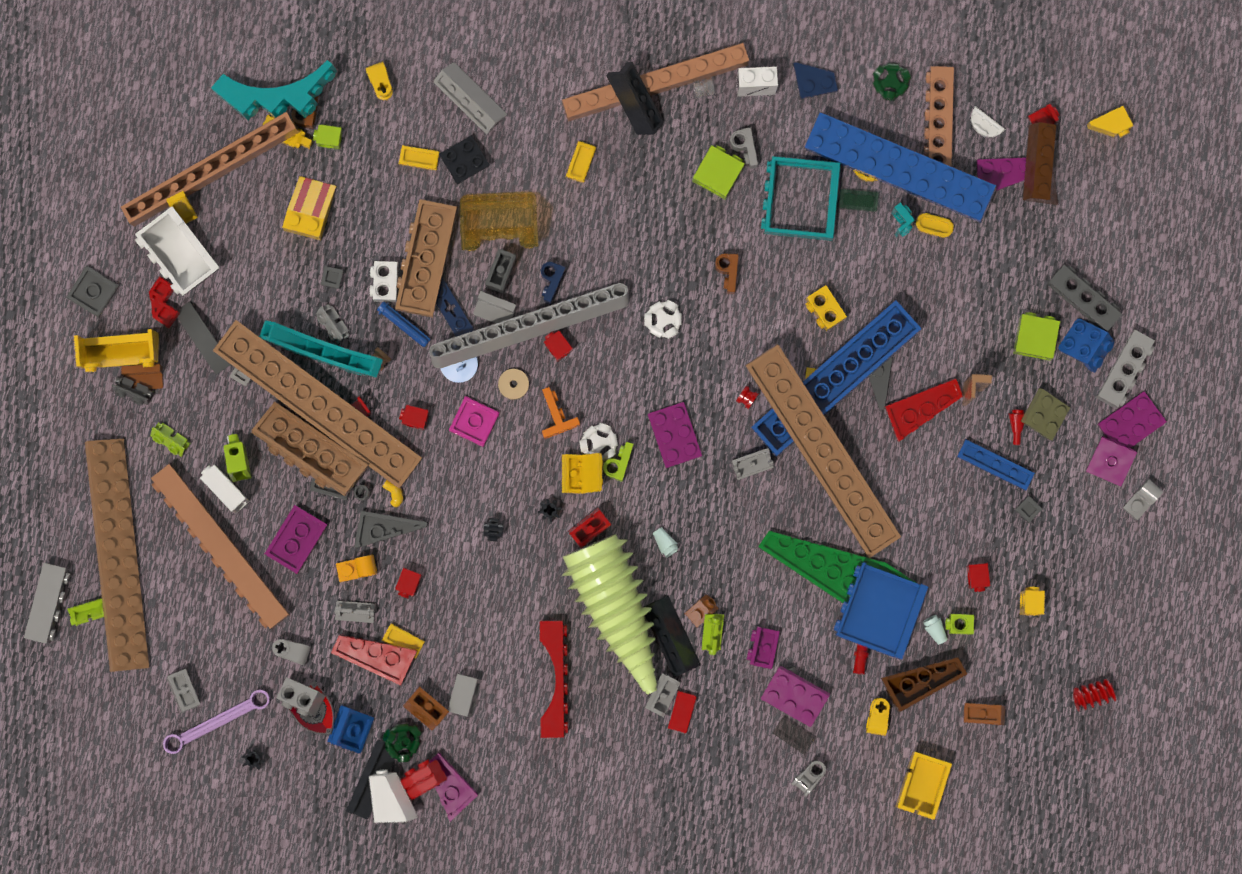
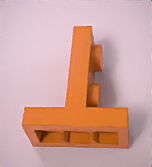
M550 387L542 389L555 426L542 430L544 440L579 427L578 417L566 422L562 421L565 419L562 408L558 409L555 402L558 401L555 390L551 391Z

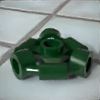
M887 63V65H879L872 74L874 76V82L872 83L876 92L880 93L883 97V100L895 101L897 97L903 96L909 88L910 73L907 68H902L899 64ZM887 70L888 75L886 78L879 80L882 73ZM897 72H900L903 80L902 83L897 79ZM893 88L896 90V93L892 91H884V89Z
M407 723L397 724L394 728L387 729L383 735V741L386 743L385 749L391 758H396L398 762H409L412 755L417 753L421 744L419 739L422 734L415 725L411 726ZM407 731L411 734L414 740L411 741L408 738ZM396 733H397L398 736H397V739H396L395 743H394V744H391V743H393V741L395 740ZM402 749L409 750V752L398 753V751Z

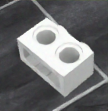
M374 261V266H371L370 277L374 278V284L370 285V297H373L374 302H397L398 262ZM382 268L389 269V274L386 277L379 275V271ZM387 287L389 292L387 295L381 296L378 294L379 289Z

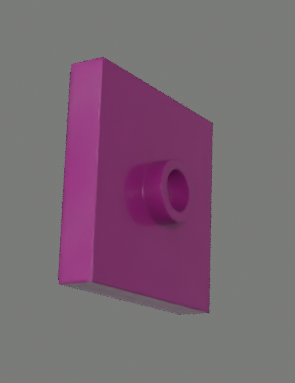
M1101 436L1086 468V472L1121 487L1136 457L1137 451Z

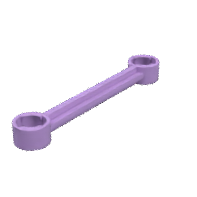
M256 690L251 694L250 699L182 734L168 735L163 741V747L170 754L179 753L185 744L254 709L266 708L270 703V696L264 690ZM258 693H263L267 696V702L264 706L258 707L254 704V698ZM171 737H176L180 741V748L177 751H170L167 748Z

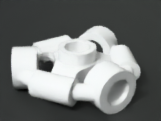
M670 300L665 302L659 301L650 306V310L647 313H644L645 326L655 336L670 339L679 333V327L682 325V313H679L678 305ZM663 307L675 313L673 315L666 314L663 311ZM652 314L657 316V324L652 326ZM669 324L675 326L666 332L663 331V328Z
M599 423V425L591 426L583 432L584 435L579 440L581 453H600L604 447L610 446L611 449L602 456V460L607 461L615 456L618 442L616 434L611 429L612 427ZM597 430L609 434L608 437L604 438L597 435ZM586 439L592 440L593 449L591 451H588Z

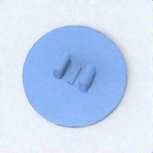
M474 357L440 369L443 375L450 381L465 382L476 373L478 359Z

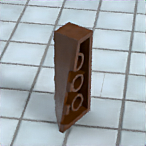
M1038 122L1029 125L1023 189L1024 201L1058 205L1053 169L1056 125Z
M957 657L883 677L881 680L897 712H901L967 675V672Z

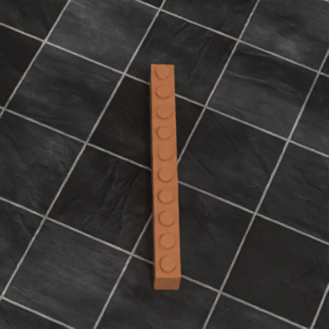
M744 43L640 75L649 95L652 96L748 66L749 59ZM611 85L562 100L568 122L621 105Z
M285 112L121 206V209L129 224L135 227L170 207L166 201L167 198L181 191H184L186 197L296 135L299 133V130L291 116Z
M168 464L151 478L154 482L151 484L158 493L162 492L166 497L163 499L169 508H175L177 511L175 515L181 523H187L189 526L188 532L193 538L198 537L201 541L199 546L205 553L209 551L213 556L211 561L217 568L221 566L225 571L223 574L225 579L229 583L233 582L236 585V593L241 598L245 597L249 602L247 606L252 613L257 612L261 617L259 621L265 629L267 627L273 629L286 619L290 614L172 465Z

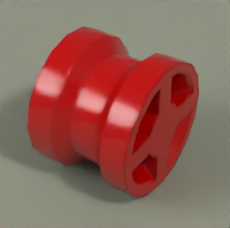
M745 386L736 402L743 403L745 408L749 410L759 393L752 392L748 386Z

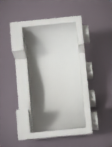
M170 207L135 234L137 236L135 239L141 249L145 247L150 252L147 256L153 264L157 262L160 265V273L165 279L170 278L173 283L170 286L177 295L181 293L183 296L219 269V266L173 207Z

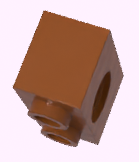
M421 687L403 705L405 709L431 731L439 725L449 712Z

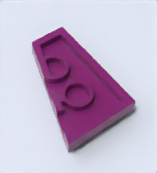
M1026 158L976 160L977 178L996 185V191L1024 181Z
M438 753L429 762L438 760L442 767L441 770L447 776L445 782L434 788L451 822L479 794Z

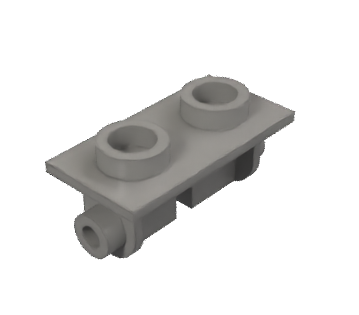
M327 304L319 308L316 313L317 319L328 330V336L332 341H335L338 345L342 339L350 336V331L343 321L335 322L340 316L333 306Z
M337 601L335 620L374 623L375 604Z

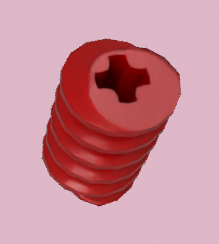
M1103 679L1102 683L1096 681L1095 686L1089 683L1088 689L1084 685L1081 686L1080 690L1077 687L1073 689V700L1078 712H1080V706L1087 710V704H1090L1092 708H1094L1095 702L1102 706L1103 699L1109 704L1110 697L1116 702L1115 691L1107 679Z

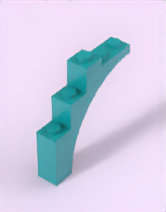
M327 60L304 79L276 88L246 86L222 74L211 89L247 120L254 117L260 107L276 118L285 113L289 105L306 118L315 111L318 105L314 98L321 94L324 86L334 79L338 71Z
M265 320L259 336L262 340L287 351L309 357L323 364L335 366L352 374L377 378L381 370L383 360L378 357L355 352L316 339L276 322Z

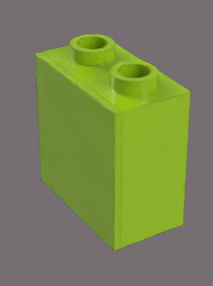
M711 145L692 182L725 200L744 168V163H742L743 160L740 157L726 154V150L722 147Z
M1025 312L1019 318L1013 354L1051 361L1054 358L1060 321H1056L1051 316L1041 318L1036 317L1037 314Z

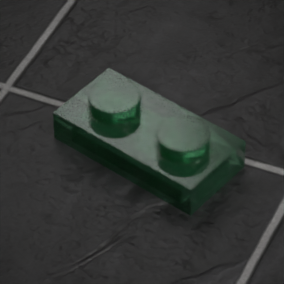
M840 189L838 209L877 212L878 192Z

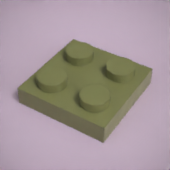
M1039 388L1021 422L1052 441L1070 407L1044 389Z

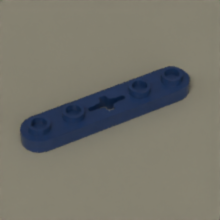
M442 277L436 305L454 335L457 337L475 331ZM444 300H447L451 306L455 305L453 310L456 317H453L450 312H445L447 306Z

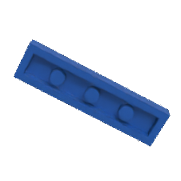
M966 439L957 455V458L1025 491L1035 474Z

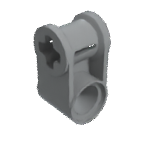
M283 639L276 640L273 643L272 650L276 656L288 659L294 663L306 665L311 649L310 646ZM284 643L286 651H282L280 654L276 646Z
M818 760L812 761L794 779L791 785L797 786L806 797L826 772L825 765ZM814 764L822 766V772L818 775L813 774L811 771Z

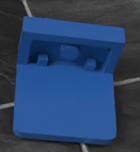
M1076 319L1058 348L1062 353L1082 362L1088 370L1095 373L1102 366L1103 359L1112 350L1115 341L1108 332L1082 319Z

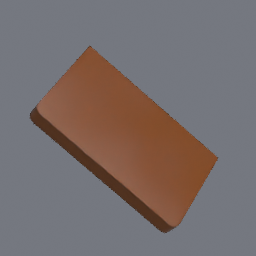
M154 364V367H143V365L121 366L122 375L135 382L132 387L133 389L136 388L137 383L149 387L150 390L163 388L162 365Z

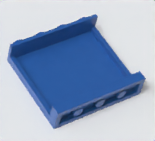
M863 562L861 566H856L853 575L856 577L854 584L850 583L847 594L850 596L847 602H843L840 610L843 613L841 620L837 619L833 629L836 631L835 636L902 660L928 586L914 583L866 565Z

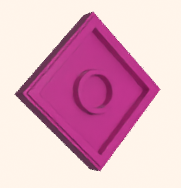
M465 396L449 431L484 447L500 412Z

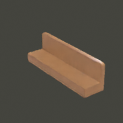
M972 374L963 383L962 406H967L975 398V391L982 392L992 383V375Z

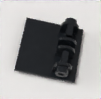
M472 135L439 153L457 185L490 166Z

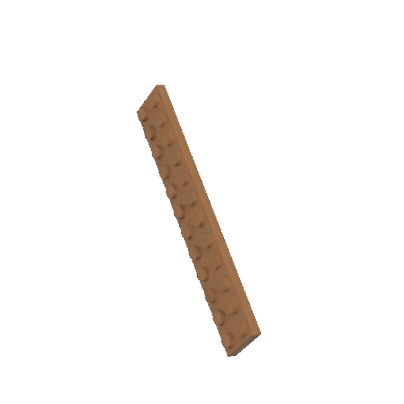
M237 320L234 321L213 349L216 354L351 454L368 464L370 468L397 488L402 486L422 459V457Z
M776 344L745 366L867 557H872L901 538L780 346Z
M124 439L86 441L85 449L110 672L149 668Z

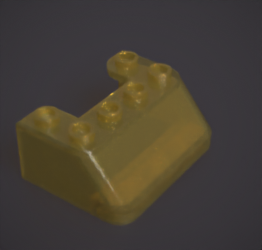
M511 192L462 196L460 198L462 250L475 251L481 246V240L483 239L495 240L504 238L508 240L519 238V244L524 248L538 247L536 194L533 192Z

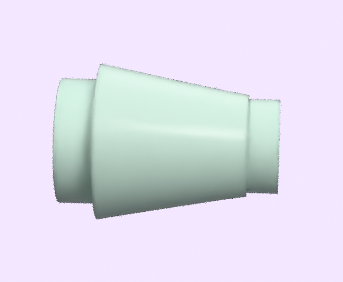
M659 528L653 533L662 555L664 554L666 557H669L678 551V543L663 528Z
M933 615L923 621L924 629L938 645L948 640L941 618Z

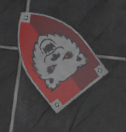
M314 680L307 687L325 695L316 716L310 714L307 717L297 713L298 709L295 707L288 710L306 730L320 735H332L335 719L333 706ZM310 699L306 701V706L310 703Z

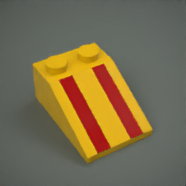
M299 176L282 226L283 230L321 241L336 186Z

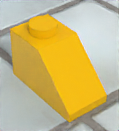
M1121 106L1090 121L1087 127L1111 137L1119 135L1121 138L1130 133L1129 130L1133 127V124L1124 106Z

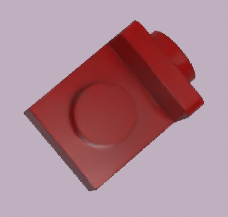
M1051 104L1028 116L1031 124L1038 122L1056 124L1059 121V112Z

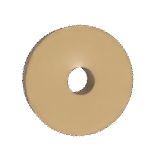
M509 369L500 376L498 387L504 397L510 400H517L527 393L529 381L526 374L521 370ZM512 381L517 382V386L515 388H512L510 386V383Z

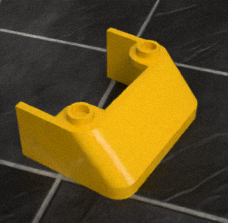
M148 329V333L95 338L74 336L76 367L85 369V372H96L97 368L143 364V367H154V363L158 362L159 335L152 329Z

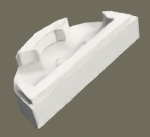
M975 106L971 114V123L978 134L984 137H995L1005 131L1002 126Z

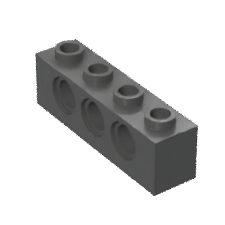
M1063 265L1047 285L1096 327L1108 332L1122 315L1119 312L1120 308L1114 303L1110 304L1107 302L1105 295L1098 290H1093L1090 287L1091 284L1086 279H1080L1076 275L1077 272L1071 266L1066 267ZM1067 281L1075 283V290L1067 288ZM1081 294H1088L1090 301H1082ZM1096 306L1104 308V315H1099L1096 312Z

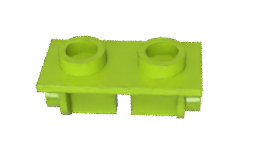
M158 422L155 428H152L150 435L156 443L168 447L172 454H178L182 457L184 450H187L190 446L188 439L179 433L171 437L174 430L166 424Z
M102 598L67 609L71 617V625L79 626V624L89 622V618L96 620L104 617Z
M705 614L701 650H708L711 655H716L721 650L724 614Z

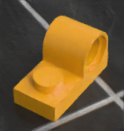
M374 555L336 563L339 582L378 575Z

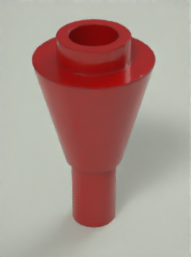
M1013 409L1012 413H1008L1013 432V445H1021V433L1024 427V423L1021 420L1025 414L1024 410Z

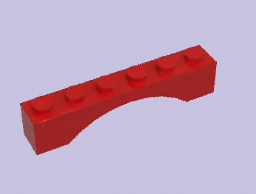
M540 621V642L547 649L552 659L556 678L552 701L547 711L540 718L541 738H564V734H568V722H564V714H568V703H564V695H568L567 683H564V675H567V664H563V656H567V644H563V637H567V625H563V621Z

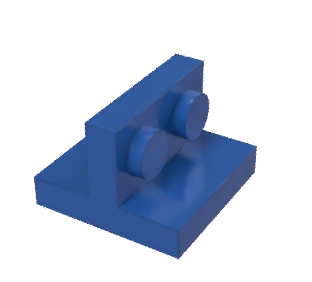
M341 705L334 722L332 735H329L327 742L361 754L374 717Z

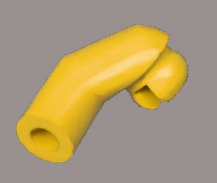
M386 480L382 487L391 492V505L399 507L403 502L402 489L397 488Z

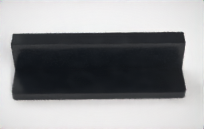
M627 62L619 72H608L606 76L636 134L655 135L664 122L633 62Z
M669 596L644 606L651 608L645 617L648 622L654 623L651 626V630L673 677L675 678L700 666L698 657Z
M377 739L346 808V812L366 820L369 819L373 810L369 776L377 774L376 771L387 769L389 773L396 759L391 758L385 749V742Z

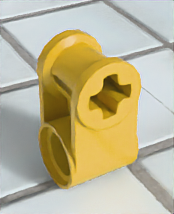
M380 62L366 67L367 75L377 97L380 100L390 99L393 91L384 63ZM381 87H385V93L381 91Z
M876 698L872 701L867 719L866 733L886 736L890 710L887 700ZM880 701H882V705H884L885 708L881 709V711L879 712V709L876 708V704L878 705L880 704Z

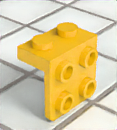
M563 454L562 493L585 494L600 492L603 486L602 454Z

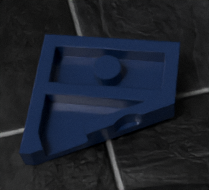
M797 62L793 63L800 99L838 92L834 72Z

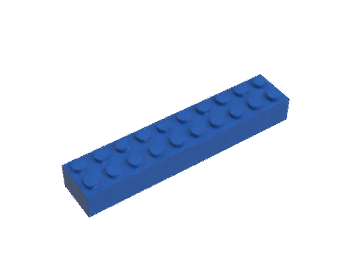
M821 112L805 145V149L812 153L840 163L843 166L979 223H982L997 189L994 184Z
M896 300L803 381V384L824 416L921 332L922 328ZM773 408L751 427L776 457L780 456L794 443Z

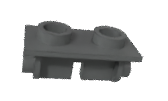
M117 376L115 380L117 385L112 384L115 395L121 398L127 396L132 399V402L141 406L149 404L147 397L151 398L153 394L149 387L137 383L136 388L133 389L134 381L123 376Z

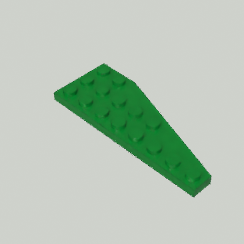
M768 531L758 548L842 604L844 601L847 602L850 596L847 594L850 583L854 584L856 577L853 575L856 566H861L863 562L866 565L914 582L885 562Z

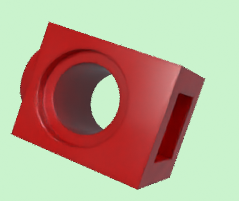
M553 331L545 336L544 345L557 362L573 351V348L560 331L556 333Z
M406 405L405 409H401L399 420H402V425L425 431L429 410Z
M988 563L966 566L969 589H974V592L986 591L985 587H990Z
M403 568L395 590L399 591L398 595L409 599V596L414 597L422 575Z

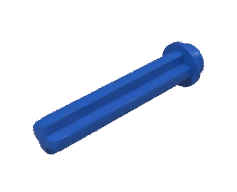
M383 301L377 309L379 315H384L422 347H425L430 342V338L393 309L389 302Z

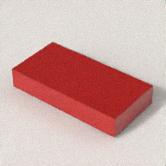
M678 691L668 729L687 733L697 696Z

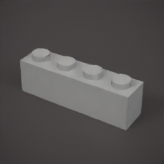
M43 563L24 635L25 639L50 644V640H54L56 630L53 628L55 622H58L60 619L61 611L58 609L60 603H63L66 592H63L65 584L68 585L71 574L68 573L69 569Z

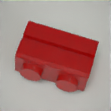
M597 507L579 521L576 527L573 526L569 529L568 532L579 547L582 548L607 529L611 523Z
M426 760L418 765L420 769L415 770V768H412L404 773L406 777L400 781L410 800L419 797L447 780V776L441 770L442 767L438 760L432 762Z

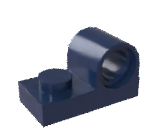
M546 262L541 267V277L550 285L545 286L541 296H544V302L551 305L566 267L553 262ZM547 268H552L555 270V274L548 277L544 274V271Z

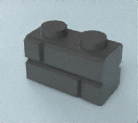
M498 248L496 259H494L485 287L504 293L517 259L515 254Z

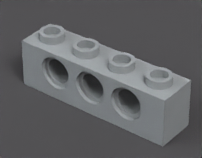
M1133 330L1095 398L1115 409L1119 405L1123 406L1128 397L1125 395L1127 390H1132L1137 381L1134 379L1137 372L1141 373L1146 365L1143 361L1146 356L1150 357L1155 348L1152 346L1155 340L1137 330ZM1132 349H1137L1140 352L1139 358L1132 356ZM1124 365L1130 367V375L1123 373L1122 367ZM1114 382H1119L1122 385L1120 392L1114 390Z

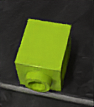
M319 124L318 130H314L313 141H316V145L319 147L340 150L342 128Z
M950 614L949 618L945 620V630H949V634L973 635L974 615ZM957 619H961L964 622L962 630L956 629L954 625Z

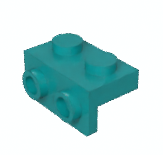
M900 202L891 212L901 225L894 234L896 238L900 235L902 237L907 235L913 228L912 224L915 221L911 216L912 212L907 205L903 206Z

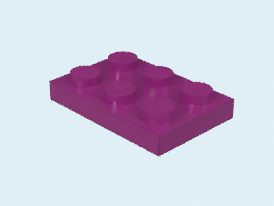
M1144 391L1097 425L1106 438L1131 448L1164 425L1166 420Z
M684 402L647 414L665 468L702 457Z
M294 505L264 554L298 574L328 525Z
M779 665L761 696V700L805 725L812 727L828 700L830 693Z

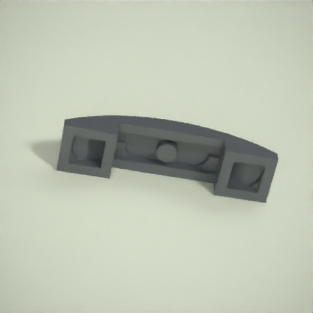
M189 301L176 311L180 313L177 318L214 373L217 375L229 367L231 364L213 351L218 343L191 302Z

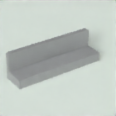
M454 62L442 69L433 81L486 134L490 133L495 125L507 115Z

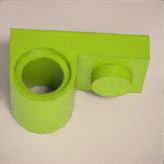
M626 442L625 446L621 445L618 454L621 460L608 459L604 463L603 471L607 477L623 482L633 448L632 443ZM615 464L618 470L616 473H609L607 466Z

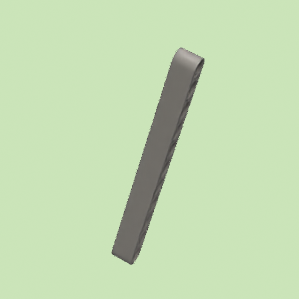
M621 283L614 284L436 343L429 349L432 365L435 368H444L625 308L630 302L628 288Z

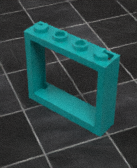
M772 156L771 162L767 161L766 173H770L769 180H765L764 191L768 192L767 199L763 200V210H766V217H762L761 229H764V234L832 241L840 163ZM776 166L831 171L825 233L771 228Z

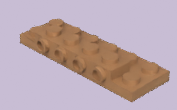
M419 199L415 222H411L409 234H412L410 241L407 240L405 252H408L407 257L402 260L401 270H404L403 275L398 278L397 282L399 293L395 310L433 318L457 212L456 206Z
M276 402L271 405L252 429L254 435L267 443L268 451L274 456L279 454L284 457V462L291 467L295 465L300 468L299 472L303 476L313 477L316 479L315 483L321 488L326 486L330 489L332 487L344 496L348 494L368 468V464Z

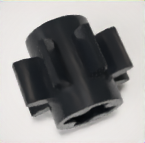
M547 499L545 505L539 504L542 510L538 511V514L544 515L542 521L549 518L552 523L553 517L560 518L557 511H560L561 508H556L555 506L557 501H554L552 504ZM547 506L555 509L551 516H548V513H544V510H547Z
M490 518L489 522H484L483 536L488 537V541L497 542L498 537L503 538L504 523H499V519Z
M257 747L254 748V752L246 749L248 754L241 756V758L245 759V763L242 766H250L249 771H252L255 766L260 770L259 764L266 763L261 758L265 753H257ZM256 754L255 758L258 759V762H254V764L252 765V761L249 760V757Z

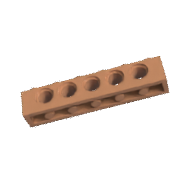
M931 66L929 72H926V83H929V91L926 90L925 102H929V108L925 109V121H928V128L924 130V139H928V147H924V156L931 159L939 158L943 164L951 167L954 67ZM940 83L944 86V90L937 91L934 85ZM941 102L944 108L937 110L934 107V103ZM941 121L943 128H935L933 122ZM933 140H941L943 146L939 148L935 147L933 145Z

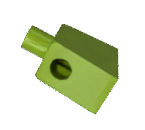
M238 434L228 435V444L223 446L228 475L233 482L251 479L246 447L243 442L239 441Z

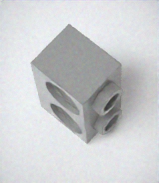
M286 677L276 698L282 701V706L290 710L292 707L298 709L297 713L307 717L308 714L316 716L325 695ZM294 692V696L290 699V694ZM310 699V703L306 706V701Z

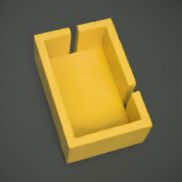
M912 752L908 769H911V771L905 774L895 807L914 813L916 810V814L935 820L952 764Z

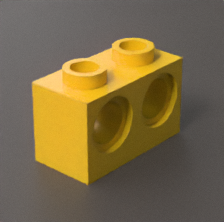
M826 285L806 298L807 303L805 305L810 313H815L817 316L816 323L821 329L824 328L826 332L847 318ZM821 297L825 303L823 306H817L814 299ZM832 313L835 316V320L833 322L826 321L825 314Z
M1040 587L1025 588V591L1020 592V615H1043L1045 591H1040Z

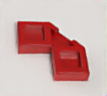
M159 276L149 290L152 317L167 328H170L180 313L166 304L174 290L170 286L172 285L171 283Z

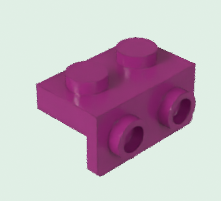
M758 626L756 630H752L750 641L754 643L752 649H748L746 660L750 661L749 665L772 670L780 631Z

